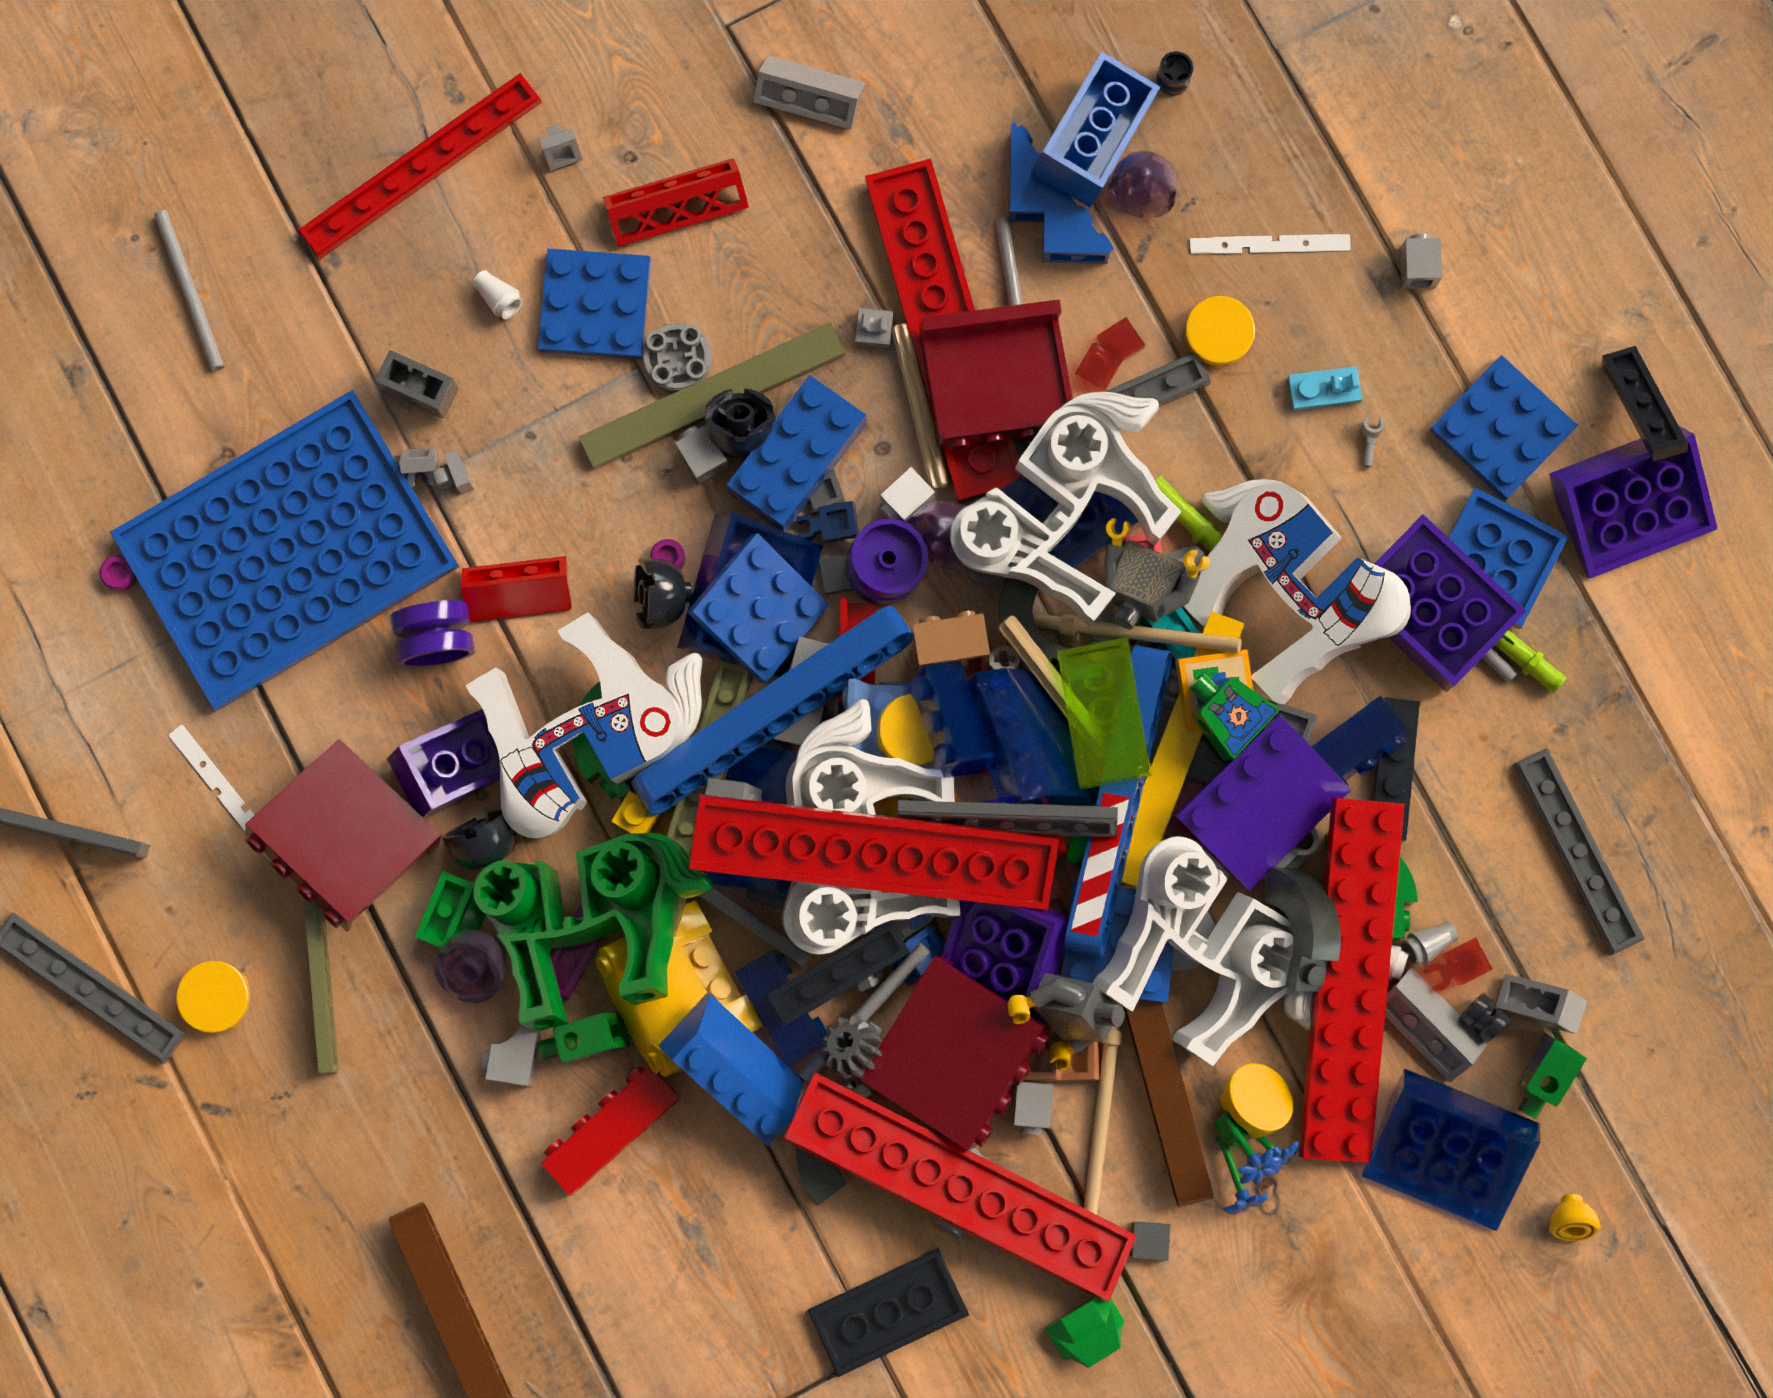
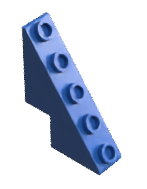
M1012 123L1010 133L1009 222L1043 223L1042 262L1107 264L1110 252L1114 250L1108 237L1104 233H1097L1091 225L1093 219L1084 206L1078 207L1071 196L1031 173L1042 152L1038 154L1032 146V137L1023 125L1018 127L1016 123Z

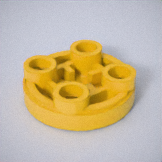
M1214 296L1204 299L1192 309L1185 325L1184 338L1191 352L1195 353L1202 362L1210 364L1215 368H1223L1226 365L1239 361L1249 351L1255 336V324L1251 313L1241 302L1226 296Z
M908 694L895 698L887 703L879 715L876 729L877 745L879 750L889 758H899L917 766L928 763L941 753L948 737L946 717L942 709L933 700L923 695Z
M206 961L197 964L182 977L178 985L176 994L177 1007L184 1021L196 1030L207 1033H220L233 1029L240 1024L249 1008L250 988L247 977L228 963Z
M1258 1063L1243 1065L1233 1072L1226 1081L1224 1093L1220 1096L1221 1106L1253 1138H1261L1263 1135L1277 1132L1288 1123L1293 1113V1098L1285 1080L1270 1067Z

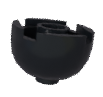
M744 388V393L733 394L732 389L724 390L713 396L706 404L705 426L709 439L721 452L730 456H748L766 442L773 430L775 415L772 402L763 393L753 389Z
M656 558L639 559L638 561L641 565H636L634 572V602H639L642 608V612L636 613L639 626L642 629L668 627L682 616L685 604L691 602V583L685 582L680 569L667 560Z
M501 809L488 812V817L476 820L475 817L445 834L446 837H443V840L454 861L464 868L475 870L485 868L493 862L501 861L513 851L516 844V831L508 825Z

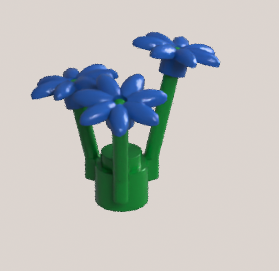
M1227 1112L1217 1119L1214 1123V1128L1219 1134L1215 1140L1222 1149L1237 1193H1235L1237 1199L1235 1204L1223 1208L1225 1212L1231 1215L1241 1210L1247 1211L1250 1206H1260L1268 1199V1194L1251 1197L1249 1190H1245L1243 1184L1253 1180V1183L1258 1185L1262 1181L1263 1174L1266 1177L1277 1174L1281 1170L1282 1165L1288 1164L1289 1158L1297 1153L1299 1145L1298 1141H1295L1289 1148L1282 1150L1278 1145L1275 1147L1264 1136L1255 1138L1267 1150L1261 1157L1259 1154H1255L1247 1143L1250 1139L1247 1131ZM1229 1145L1232 1148H1242L1248 1157V1165L1237 1169ZM1239 1172L1244 1174L1242 1178H1240Z

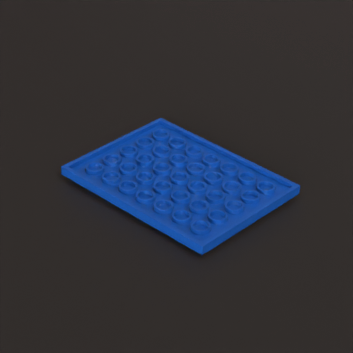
M353 390L110 532L215 711L220 710L459 568L458 563L404 474H401L398 463Z

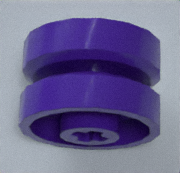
M879 519L866 525L852 543L845 560L846 577L852 589L862 599L877 605L894 604L906 599L923 578L928 565L927 546L921 534L910 524L897 519ZM886 560H888L891 564L888 565V564H885L884 562H885Z
M444 600L416 604L399 609L390 615L393 634L400 638H405L395 646L397 662L401 667H427L447 664L468 658L476 653L473 635L468 631L461 630L470 622L468 605L464 601Z

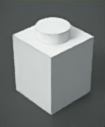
M910 467L880 495V503L883 505L880 510L887 519H897L909 523L935 499V491Z

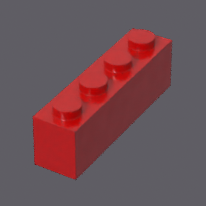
M641 1065L625 1079L629 1085L619 1094L612 1090L598 1103L602 1108L592 1118L588 1114L584 1115L571 1127L574 1131L572 1136L565 1142L559 1138L543 1152L547 1158L541 1164L569 1196L579 1191L681 1099L659 1073H654L650 1066L644 1069Z

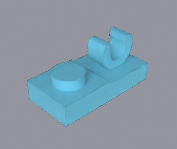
M1357 366L1290 374L1287 377L1292 412L1355 404L1362 401Z

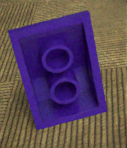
M483 709L398 746L387 758L412 808L423 818L442 811L500 780L499 754L496 743L488 731V723Z

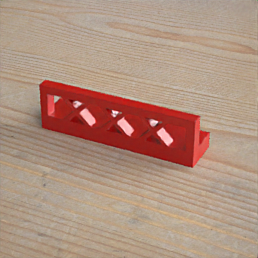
M734 158L603 197L618 247L749 208L741 175ZM736 185L739 200L725 204L716 199L723 188ZM697 196L707 201L699 212L691 213L683 209L690 198ZM665 206L674 211L666 222L658 223L650 219L656 208ZM632 216L641 221L635 231L621 235L617 220Z

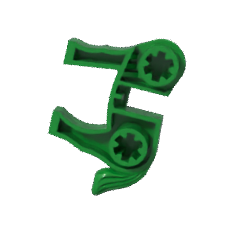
M633 833L576 852L584 917L577 919L571 916L564 918L558 871L543 861L533 860L535 864L533 865L501 860L489 864L480 872L474 885V899L478 908L486 913L487 918L499 932L497 936L503 942L510 955L512 974L516 979L520 992V1024L537 1032L568 1023L550 957L551 949L588 943L623 929L627 941V962L619 984L620 997L634 1006L668 997L667 967L674 942L673 917L678 897L687 899L707 893L713 887L712 881L703 872L688 868L689 855L680 844L667 836L657 833Z

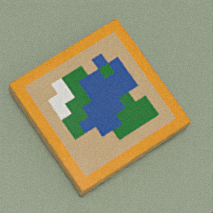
M1247 649L1240 650L1239 653L1225 652L1175 660L1186 731L1200 729L1191 714L1202 701L1188 687L1202 673H1205L1217 686L1225 678L1235 677L1253 690Z

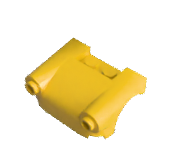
M696 900L685 905L676 937H674L667 967L668 997L635 1006L620 997L619 984L627 962V941L625 936L600 948L599 957L596 958L597 967L603 975L602 978L606 989L640 1054L654 1073L660 1072L664 1077L684 1070L672 1061L658 1045L707 992L716 998L752 1033L763 1026L747 995L741 996L714 946L709 936L712 929Z

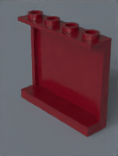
M1060 299L922 317L919 332L939 448L949 446L950 450L957 451L969 448L970 443L983 442L985 446H994L1005 442L1004 439L1018 437V441L1033 440L1047 419L1073 399L1059 325V317L1062 313Z
M340 739L245 823V835L247 836L245 841L250 848L257 854L265 853L272 860V868L282 878L286 879L289 876L298 885L296 888L298 893L307 902L312 903L315 901L324 910L322 914L325 919L335 928L341 926L346 932L351 929L352 922L425 853L430 855L439 846L441 834Z
M935 956L878 1049L881 1051L882 1056L873 1058L872 1062L875 1069L866 1068L863 1078L861 1077L859 1080L969 1151L977 1145L982 1147L990 1137L993 1128L989 1124L996 1114L1001 1116L1012 1100L1008 1093L1014 1083L1019 1086L1026 1078L1031 1068L1026 1064L1033 1052L1038 1055L1046 1045L1049 1036L1045 1033L1049 1025L1046 1022L1040 1023L1032 1017L1023 1024H1015L1012 1016H1009L1008 1002L954 968L952 966L953 963L945 957Z

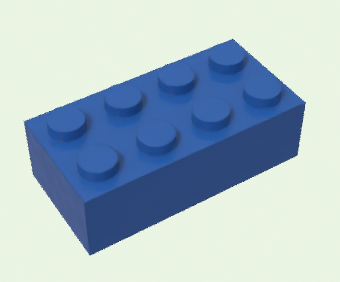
M1101 51L1035 163L1031 173L1090 208L1103 189L1159 91L1160 86Z
M809 375L774 421L773 430L766 442L749 454L728 482L727 489L729 495L785 534L796 520V517L799 516L808 504L813 493H816L826 476L835 468L867 425L866 414Z

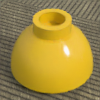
M1567 1194L1561 1197V1204L1554 1209L1549 1220V1232L1553 1236L1565 1241H1581L1589 1239L1599 1232L1601 1228L1599 1218L1596 1212L1583 1202L1581 1195Z

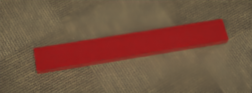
M519 73L297 231L316 257L321 260L542 103L540 97L524 76Z

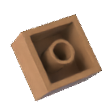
M963 611L956 613L954 618L940 620L938 616H929L920 619L919 623L913 624V646L919 683L989 673L990 651L983 613L975 615L974 611Z

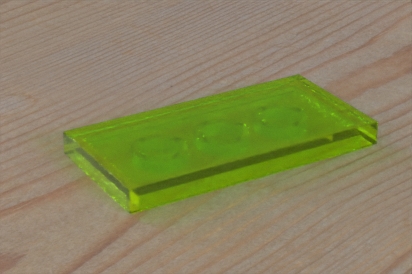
M1125 637L1057 651L1080 789L1152 776L1128 638Z

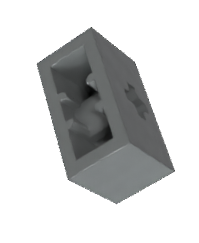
M389 350L374 380L382 392L442 419L445 418L459 389L452 377Z

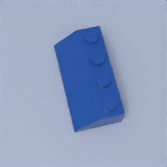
M707 992L658 1046L763 1143L769 1146L790 1123L795 1113L804 1080L716 998Z

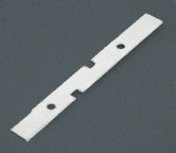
M1349 234L1279 235L1280 241H1272V236L1190 238L1191 254L1243 253L1242 247H1250V253L1350 251L1351 247ZM1307 240L1309 245L1304 246L1303 241ZM1223 242H1226L1228 246L1227 248H1223L1221 244Z
M180 725L169 734V737L213 791L216 787L219 788L222 793L217 797L245 831V823L254 816V813L250 809L246 813L242 810L241 806L245 802L187 729ZM202 761L206 762L204 768L200 767ZM263 853L265 857L268 859V861H270L271 859L265 853Z

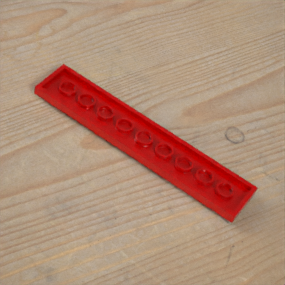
M930 158L866 175L865 182L934 418L919 325L922 317L974 311L975 307ZM1013 438L1004 439L1005 442L994 446H985L983 442L970 443L969 448L957 451L950 450L949 446L942 447L958 503L985 496L987 492L996 487L999 490L1025 484L1024 475L1015 469L1019 458Z
M698 794L688 868L708 872L1048 910L1059 839L1056 836L1034 835Z
M1334 797L1331 800L1324 887L1327 896L1332 898L1336 907L1340 923L1341 946L1339 961H1328L1324 983L1320 991L1313 994L1298 1155L1303 1159L1372 1163L1405 804Z
M817 1073L812 1075L782 1138L783 1141L1098 1298L1104 1303L1110 1301L1137 1235L971 1151H967L958 1144Z

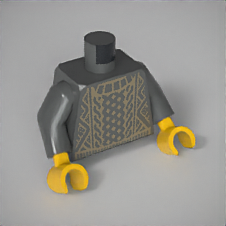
M1116 518L1108 521L1106 531L1112 537V541H1109L1107 544L1104 569L1106 588L1116 593L1112 601L1116 606L1120 607L1114 618L1115 622L1121 627L1131 630L1140 616L1157 622L1164 615H1169L1187 605L1200 579L1198 572L1205 571L1210 566L1209 557L1203 556L1199 565L1196 566L1194 559L1198 554V550L1188 551L1184 556L1183 563L1129 539L1125 545L1122 541L1131 532L1130 523L1125 521L1122 533L1118 534L1115 531Z
M1044 973L1038 988L1030 992L1031 996L1015 995L1008 1001L1009 1016H1012L1015 1024L1027 1022L1030 1019L1029 1008L1033 1007L1062 1040L1069 1041L1068 1043L1055 1042L1050 1046L1049 1063L1057 1060V1070L1059 1071L1067 1070L1070 1067V1054L1076 1051L1079 1053L1093 1042H1103L1106 1040L1111 1027L1121 1026L1125 1016L1123 1007L1112 1004L1098 986L1049 973Z

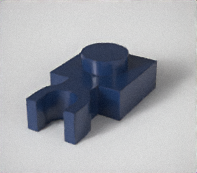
M853 501L820 506V517L813 518L809 515L796 517L798 524L810 523V530L807 533L798 534V539L801 542L812 540L818 534H822L825 543L853 539L859 534L856 505Z

